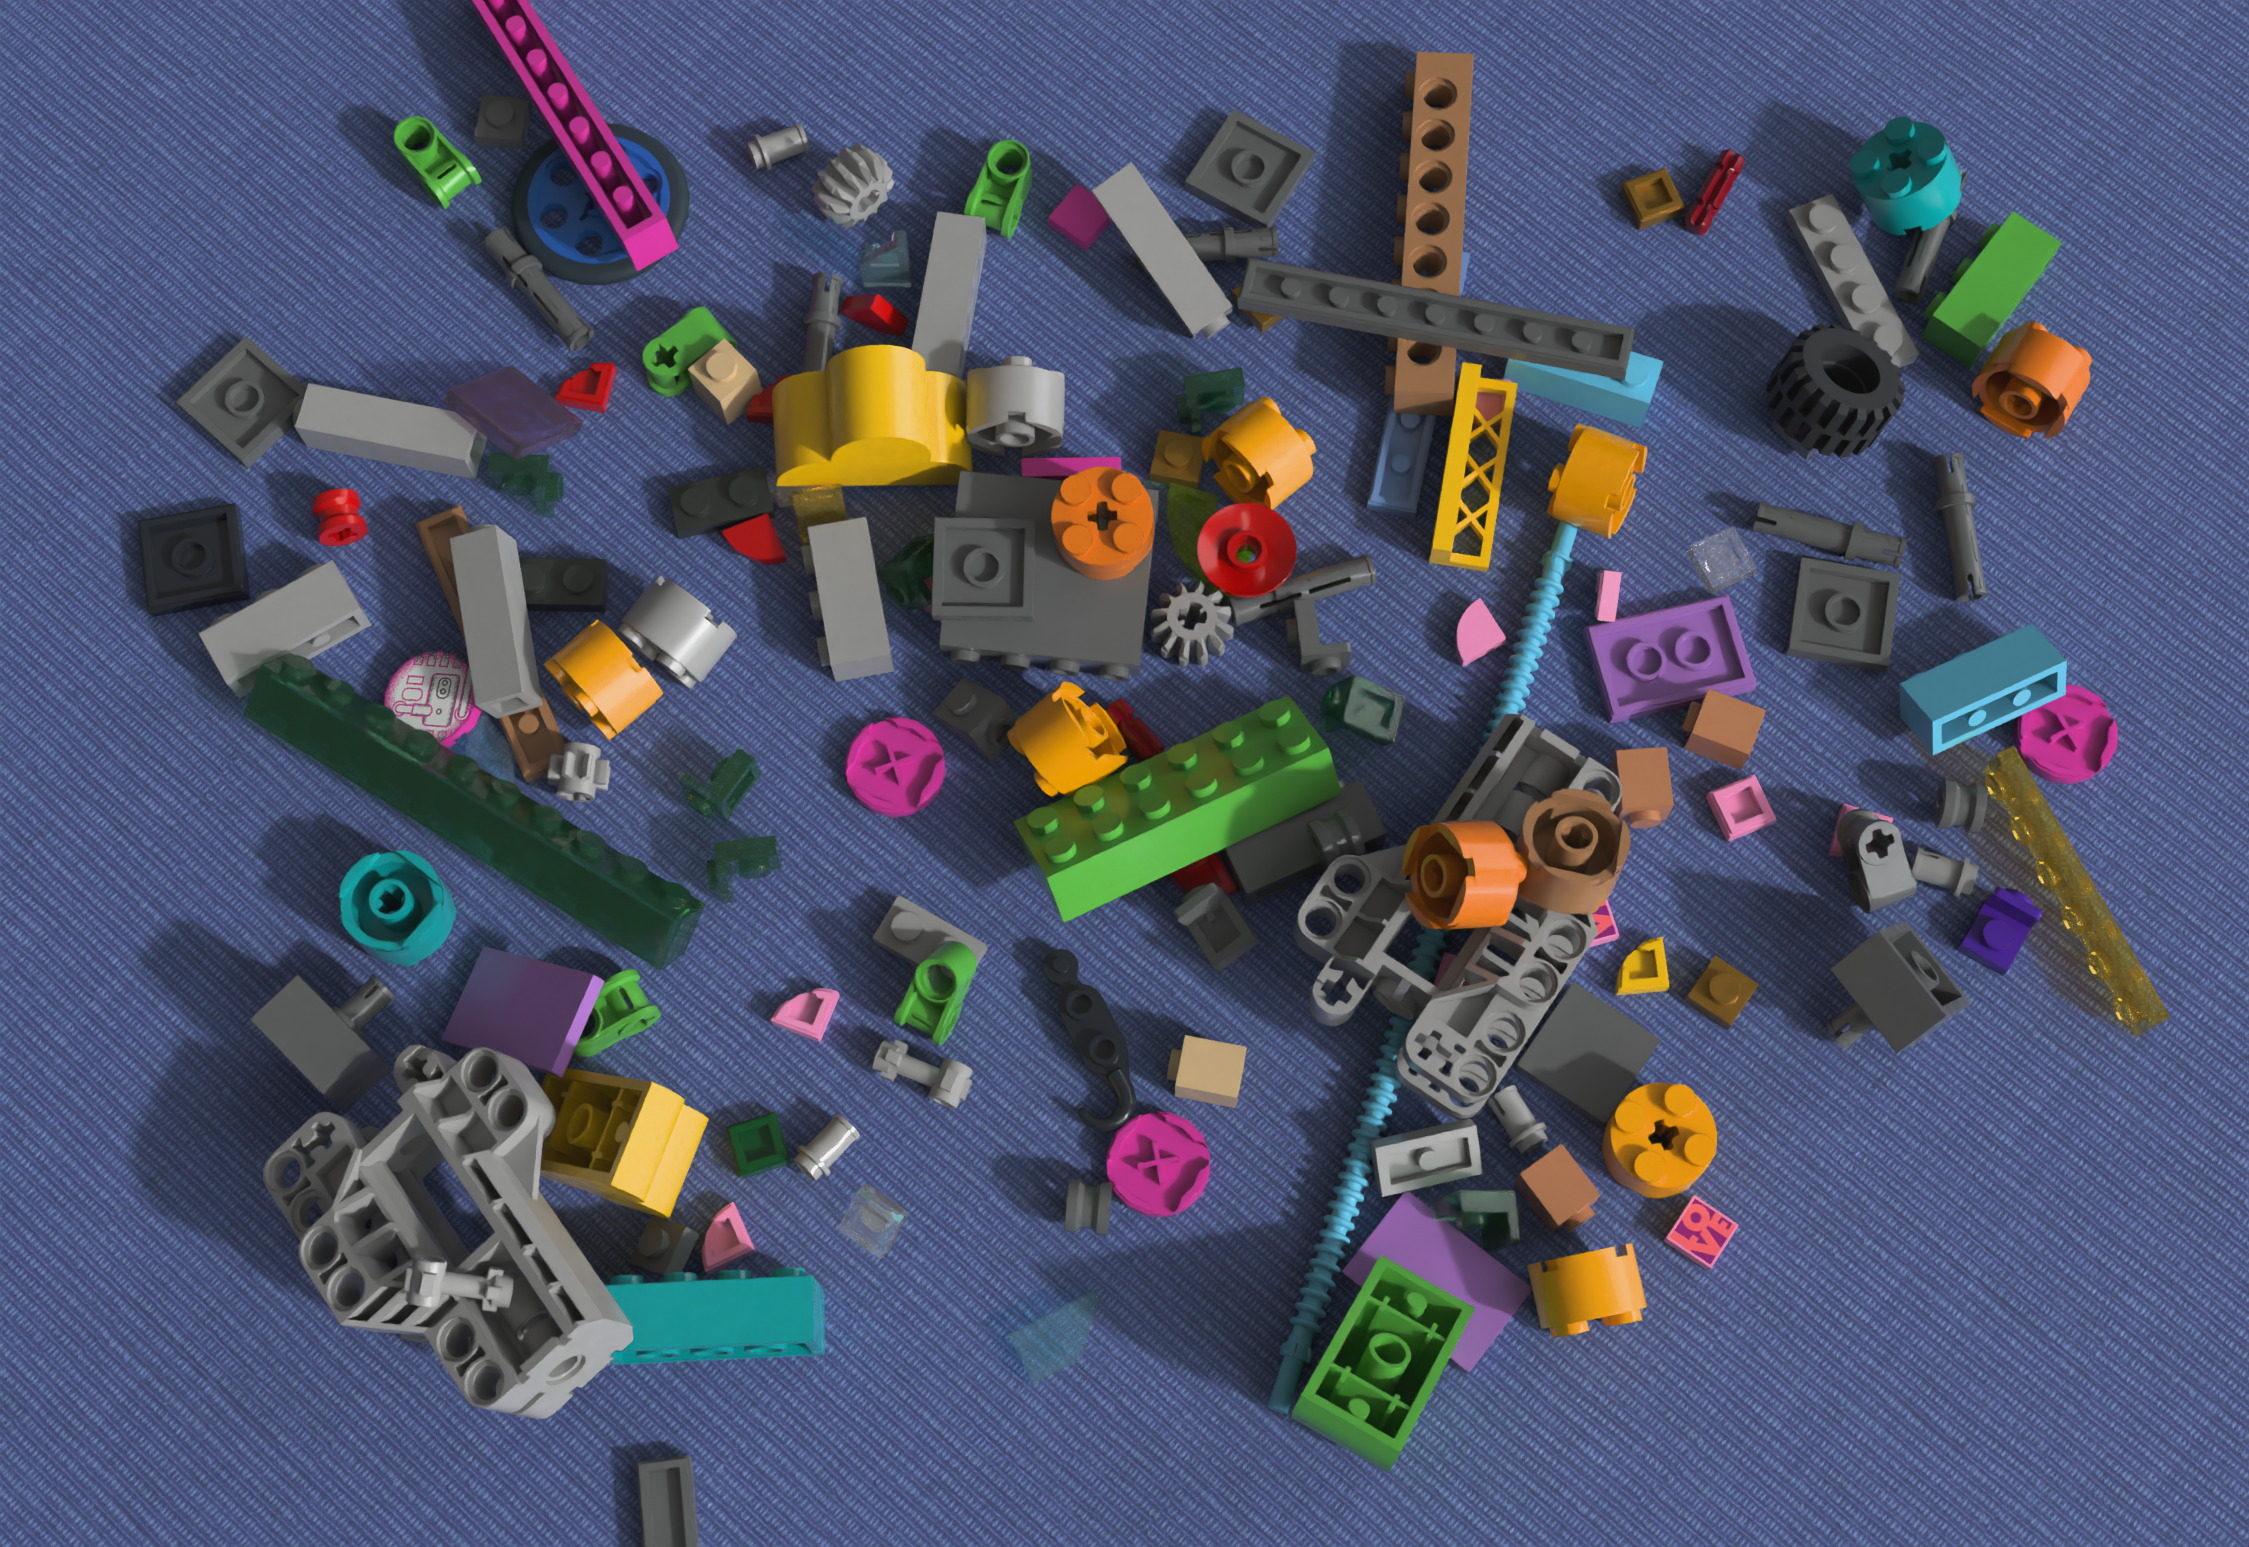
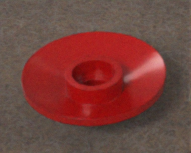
M1237 503L1220 509L1206 521L1200 531L1197 542L1198 563L1207 580L1222 592L1241 598L1263 596L1280 587L1290 576L1297 555L1296 539L1287 521L1276 511L1256 503ZM1241 551H1250L1254 554L1255 559L1250 563H1244L1237 558V555Z

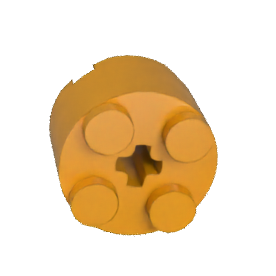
M1261 396L1256 401L1248 402L1202 441L1201 447L1205 462L1213 458L1219 469L1213 475L1214 479L1236 504L1256 503L1274 510L1309 481L1313 475V464L1310 457L1316 451L1313 440L1304 430L1299 428L1294 430L1287 420L1281 416V412L1275 402L1267 396Z
M1578 423L1573 430L1568 444V451L1571 454L1567 464L1558 463L1550 478L1548 491L1553 492V495L1548 505L1547 514L1559 521L1611 539V533H1617L1633 502L1637 489L1633 488L1636 477L1633 471L1639 474L1643 473L1647 458V446L1596 427Z
M597 619L555 653L543 666L562 686V692L580 712L584 709L590 716L589 719L593 725L609 741L652 706L663 695V692L645 667L641 669L631 656L633 653L608 626Z
M1062 682L1017 719L1015 726L1007 733L1012 746L1020 754L1027 756L1037 770L1034 772V779L1038 786L1051 797L1060 792L1071 798L1079 789L1089 785H1096L1106 779L1128 760V756L1120 755V752L1126 748V744L1110 716L1097 702L1088 707L1078 698L1085 691L1070 682Z
M1671 1083L1647 1084L1629 1093L1611 1115L1602 1141L1603 1158L1613 1178L1625 1188L1628 1187L1634 1192L1652 1199L1672 1197L1688 1189L1711 1163L1717 1146L1716 1125L1708 1107L1688 1086ZM1654 1132L1659 1137L1665 1136L1669 1141L1665 1149H1663L1660 1143H1650L1649 1138Z
M1633 1244L1619 1245L1620 1257H1617L1615 1247L1547 1260L1545 1261L1547 1272H1543L1541 1262L1528 1264L1527 1268L1541 1329L1549 1328L1551 1337H1563L1589 1331L1587 1320L1602 1318L1603 1326H1616L1642 1320L1640 1309L1646 1308L1647 1304Z

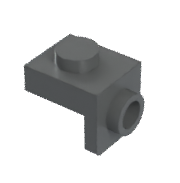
M1314 598L1294 600L1292 618H1285L1284 626L1287 648L1296 647L1299 673L1312 672L1313 676L1327 677L1336 675L1342 669L1348 668L1352 653L1350 642L1320 645Z
M965 677L960 680L932 713L941 726L972 742L981 755L991 762L1010 743L1007 733L1015 726V722L1018 719L1001 696Z
M1215 883L1194 888L1184 896L1182 905L1173 911L1178 922L1189 929L1213 968L1218 971H1222L1261 942L1231 895Z

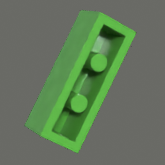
M2014 211L2002 226L1993 222L1977 244V247L1982 249V252L1975 261L1968 256L1963 260L1950 280L1956 284L1948 295L1940 291L1926 309L1924 316L1930 319L1921 337L1970 369L2049 266L2062 242Z

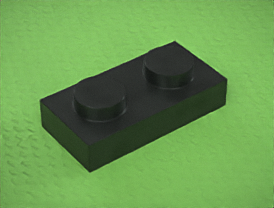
M764 467L668 487L679 539L728 529L768 513L770 519L775 518Z
M519 558L528 611L606 612L609 565L606 559Z

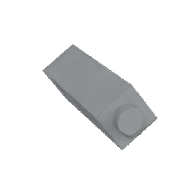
M1132 162L1092 190L1094 199L1191 337L1194 339L1202 333L1206 339H1209L1224 329L1230 323L1226 316L1233 311L1232 304Z
M937 211L912 344V350L923 357L926 371L943 372L962 380L987 244L985 217Z
M308 383L304 399L297 401L293 412V425L307 447L474 480L488 438L479 417L476 415Z
M481 524L473 526L467 530L466 534L449 539L475 705L498 719L543 706L516 540L496 525Z

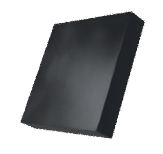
M236 503L138 521L147 611L152 617L251 599L241 513Z

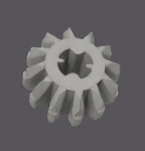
M860 143L852 146L850 149L844 147L834 159L829 158V164L825 169L818 171L820 179L813 184L811 189L815 194L813 201L829 220L832 219L837 224H842L846 228L854 226L857 222L862 224L870 214L877 213V208L881 203L888 200L886 193L894 185V181L891 178L893 171L877 152L874 153L870 148H865Z
M1201 581L1195 586V591L1190 593L1187 592L1186 586L1180 582L1176 585V598L1162 592L1159 596L1161 608L1153 609L1150 613V622L1155 625L1151 630L1152 642L1163 643L1161 655L1164 659L1178 652L1179 665L1182 668L1189 663V657L1196 656L1197 662L1202 667L1208 664V652L1221 657L1225 653L1223 641L1231 640L1234 634V628L1228 624L1233 619L1232 608L1220 606L1223 595L1219 590L1207 597L1204 596L1205 585ZM1190 620L1199 621V623H1196L1194 630L1185 628Z

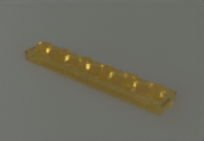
M2012 746L1995 754L1984 768L1987 788L1995 800L2002 801L2011 817L2010 826L2015 838L2021 845H2027L2037 862L2035 868L2040 882L2047 890H2053L2061 904V915L2067 929L2073 935H2078L2088 952L2087 962L2092 973L2098 980L2106 983L2114 997L2113 1007L2117 1017L2123 1025L2131 1027L2136 1038L2156 1029L2169 1019L2170 1016L2015 746Z

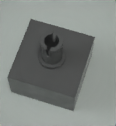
M1903 921L1878 931L1830 968L1855 1002L1835 1018L1828 1020L1826 1027L1830 1035H1833L1850 1024L1851 1027L1835 1039L1845 1049L1850 1048L1855 1041L1876 1027L1897 1054L1924 1040L1969 1006L1971 1001L1908 922Z
M372 974L369 977L370 979L340 1007L336 1004L331 1007L297 975L250 1020L322 1094L347 1113L392 1070L361 1037L364 1035L361 1029L391 1001H394L396 997Z

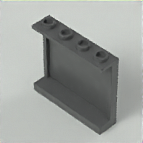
M960 471L954 518H1021L1036 520L1034 621L942 620L939 639L942 655L949 656L951 663L962 666H978L980 660L998 661L1000 662L999 667L1012 671H1028L1030 665L1048 666L1050 673L1061 676H1078L1079 670L1097 671L1100 678L1110 681H1128L1129 675L1140 676V660L1153 544L1146 557L1134 567V570L1123 577L1112 580H1096L1085 577L1063 559L1055 543L1051 511L1054 499L1063 481ZM1146 489L1153 507L1155 534L1159 510V490ZM1108 517L1098 518V530H1108V523L1110 522Z

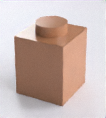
M1708 688L1701 704L1691 702L1681 729L1690 732L1684 749L1741 770L1751 753L1766 710Z
M1667 747L1616 750L1609 764V770L1619 778L1622 784V797L1614 810V814L1621 823L1623 819L1625 823L1630 822L1632 828L1643 829L1658 826L1661 824V820L1667 819L1674 806Z
M1562 1143L1521 1172L1514 1182L1515 1186L1552 1234L1564 1225L1571 1233L1595 1215L1590 1206L1601 1195Z

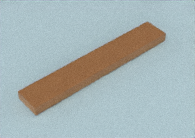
M458 505L420 521L415 526L465 639L449 538L466 534L471 526L462 506ZM541 686L543 706L499 718L527 783L547 775L550 754L562 756L563 745L566 744Z

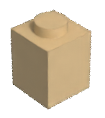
M725 338L688 368L696 394L727 426L748 409L752 398L756 394H760L763 391L757 370Z
M1185 1035L1182 1050L1172 1048L1167 1072V1079L1176 1081L1175 1097L1236 1108L1247 1047Z

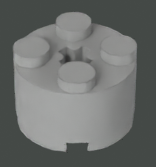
M1009 356L1003 359L1002 366L975 368L967 372L966 432L967 442L971 447L978 451L998 456H1005V447L1022 448V456L1030 457L1050 453L1062 445L1065 408V376L1063 373L1032 367V360L1024 356Z
M657 574L620 621L622 625L617 630L630 641L629 644L652 662L656 658L660 664L668 669L667 672L674 679L690 690L696 683L703 681L737 637L735 631L724 621L720 625L712 621L714 617L710 614L711 610L673 581L668 578L664 580L660 574Z

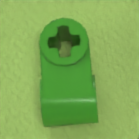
M419 116L408 117L396 126L394 142L405 167L442 210L450 207L449 200L470 184L477 186L482 182L480 175L459 149L453 147L428 119ZM418 143H428L421 150H411Z
M1004 140L992 146L977 183L971 189L964 209V215L985 217L986 227L1001 231V236L1007 239L1013 236L1017 228L1022 207L1033 180L1029 153L1023 144L1015 140ZM1013 165L1020 168L1019 171L1013 174H1003L1000 172L1005 166Z
M701 306L691 310L677 324L651 340L645 346L643 363L647 370L648 383L651 389L658 395L674 397L690 387L692 381L688 368L724 338L737 349L738 343L706 307ZM657 351H658V353H659V357H658V358H656V354H655ZM676 375L678 376V382H677V383H676L675 377H674V376H676Z
M946 941L927 956L917 967L911 984L897 1008L894 1022L901 1026L908 1023L932 1036L934 1044L938 1046L943 1045L960 1016L962 1002L976 972L977 963L971 949L957 941ZM939 965L948 969L952 978L943 974Z
M636 969L621 971L605 980L588 1018L595 1022V1028L587 1037L579 1038L573 1052L574 1055L578 1057L597 1055L620 1040L647 1029L661 1017L659 1008L656 1005H650L638 984L640 975ZM624 997H628L633 1009L630 1010L623 999Z

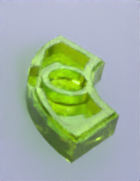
M1170 482L1167 497V525L1172 545L1179 559L1192 576L1199 582L1201 581L1205 587L1216 592L1219 589L1207 580L1199 566L1197 542L1202 527L1217 512L1218 495ZM1241 551L1238 553L1237 558L1241 562L1250 563L1252 552ZM1219 590L1223 597L1226 598L1227 596H1230L1229 594H1226Z

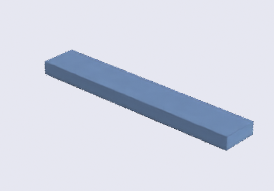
M1462 252L1460 297L1462 296L1470 253ZM1421 270L1417 273L1424 277L1436 275L1435 272L1429 270ZM1417 356L1411 359L1419 364L1431 361L1426 356ZM1391 395L1366 510L1415 519L1436 415L1394 413V395Z

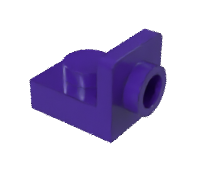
M1996 887L1984 899L1957 951L2003 976L2009 970L2030 929L2039 921L2043 912L2033 906V901L2024 893L2011 888L2004 890L2001 887Z

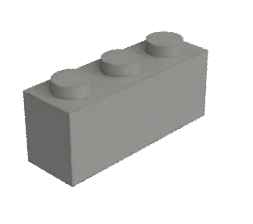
M861 517L807 527L810 545L801 546L806 575L815 574L818 590L810 591L809 598L814 621L823 620L826 636L817 637L821 666H831L835 682L894 672L867 518Z
M331 560L324 565L317 564L305 569L297 580L280 589L275 588L263 592L255 599L253 604L236 613H227L219 616L210 624L209 628L198 634L224 681L238 698H241L372 624L345 577L334 561Z

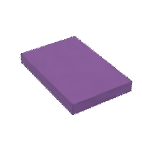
M1728 594L1616 619L1615 622L1607 621L1585 626L1582 632L1609 724L1690 706L1692 701L1701 703L1708 688L1728 696L1752 692L1757 686Z
M483 946L441 1041L452 1047L469 1052L475 1048L487 1047L519 1059L529 1069L562 1078L605 981L591 973Z
M1409 1191L1401 1195L1341 1272L1344 1278L1361 1290L1379 1256L1382 1255L1473 1306L1475 1310L1449 1358L1450 1362L1467 1375L1532 1291V1287Z

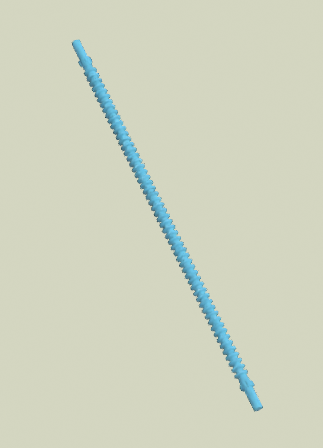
M1560 521L1551 549L1543 555L1541 561L1543 574L1541 578H1537L1534 581V586L1538 590L1530 593V599L1534 603L1526 606V612L1529 616L1521 619L1525 629H1520L1517 632V637L1521 642L1513 644V650L1517 654L1509 657V663L1512 665V668H1507L1504 671V675L1508 680L1500 683V689L1504 693L1496 696V702L1500 706L1494 707L1491 710L1495 720L1487 722V727L1491 732L1483 735L1485 743L1505 714H1519L1517 712L1526 707L1522 698L1530 695V690L1526 687V685L1534 682V677L1530 672L1538 670V663L1535 659H1539L1543 655L1539 646L1547 643V638L1543 633L1551 631V625L1547 621L1555 618V612L1551 608L1559 605V599L1556 595H1560L1564 591L1560 583L1565 572L1570 570L1573 562L1569 555L1578 527ZM1421 924V928L1425 930V933L1417 935L1416 940L1420 947L1412 949V955L1416 960L1409 962L1407 967L1429 982L1430 978H1435L1438 974L1434 965L1440 964L1442 961V957L1438 952L1447 948L1443 938L1451 935V929H1430ZM1397 1015L1389 1019L1393 1029L1384 1033L1385 1038L1389 1040L1388 1044L1380 1046V1051L1384 1054V1057L1375 1061L1379 1071L1372 1073L1370 1076L1375 1084L1373 1087L1366 1088V1093L1370 1096V1099L1361 1103L1365 1114L1357 1116V1122L1361 1126L1359 1129L1352 1130V1135L1356 1138V1141L1347 1145L1351 1156L1342 1160L1343 1164L1347 1167L1345 1172L1338 1173V1178L1342 1181V1184L1333 1188L1337 1199L1328 1202L1332 1213L1323 1217L1324 1222L1328 1226L1326 1229L1319 1230V1236L1323 1238L1321 1244L1314 1245V1250L1318 1252V1256L1309 1260L1313 1271L1304 1275L1305 1280L1309 1282L1307 1288L1303 1287L1299 1290L1300 1294L1304 1296L1302 1302L1295 1303V1308L1299 1311L1297 1317L1290 1318V1323L1294 1327L1288 1341L1282 1344L1279 1352L1284 1357L1267 1406L1272 1410L1288 1414L1303 1365L1310 1364L1313 1355L1311 1350L1314 1333L1321 1332V1326L1317 1324L1319 1318L1326 1317V1312L1322 1310V1306L1324 1303L1331 1302L1327 1291L1336 1287L1335 1282L1331 1280L1332 1276L1341 1272L1336 1263L1338 1260L1345 1259V1253L1341 1251L1343 1245L1350 1244V1239L1346 1237V1233L1355 1229L1354 1224L1350 1222L1352 1216L1355 1217L1360 1214L1355 1205L1357 1202L1364 1201V1196L1360 1193V1190L1369 1186L1368 1180L1365 1179L1366 1173L1370 1174L1374 1171L1373 1167L1369 1164L1372 1159L1369 1141L1380 1139L1379 1132L1385 1131L1388 1128L1383 1120L1385 1117L1392 1115V1110L1388 1107L1389 1103L1397 1101L1393 1090L1401 1087V1082L1397 1079L1394 1072V1060L1409 1031L1415 1024L1416 1017L1407 1019Z

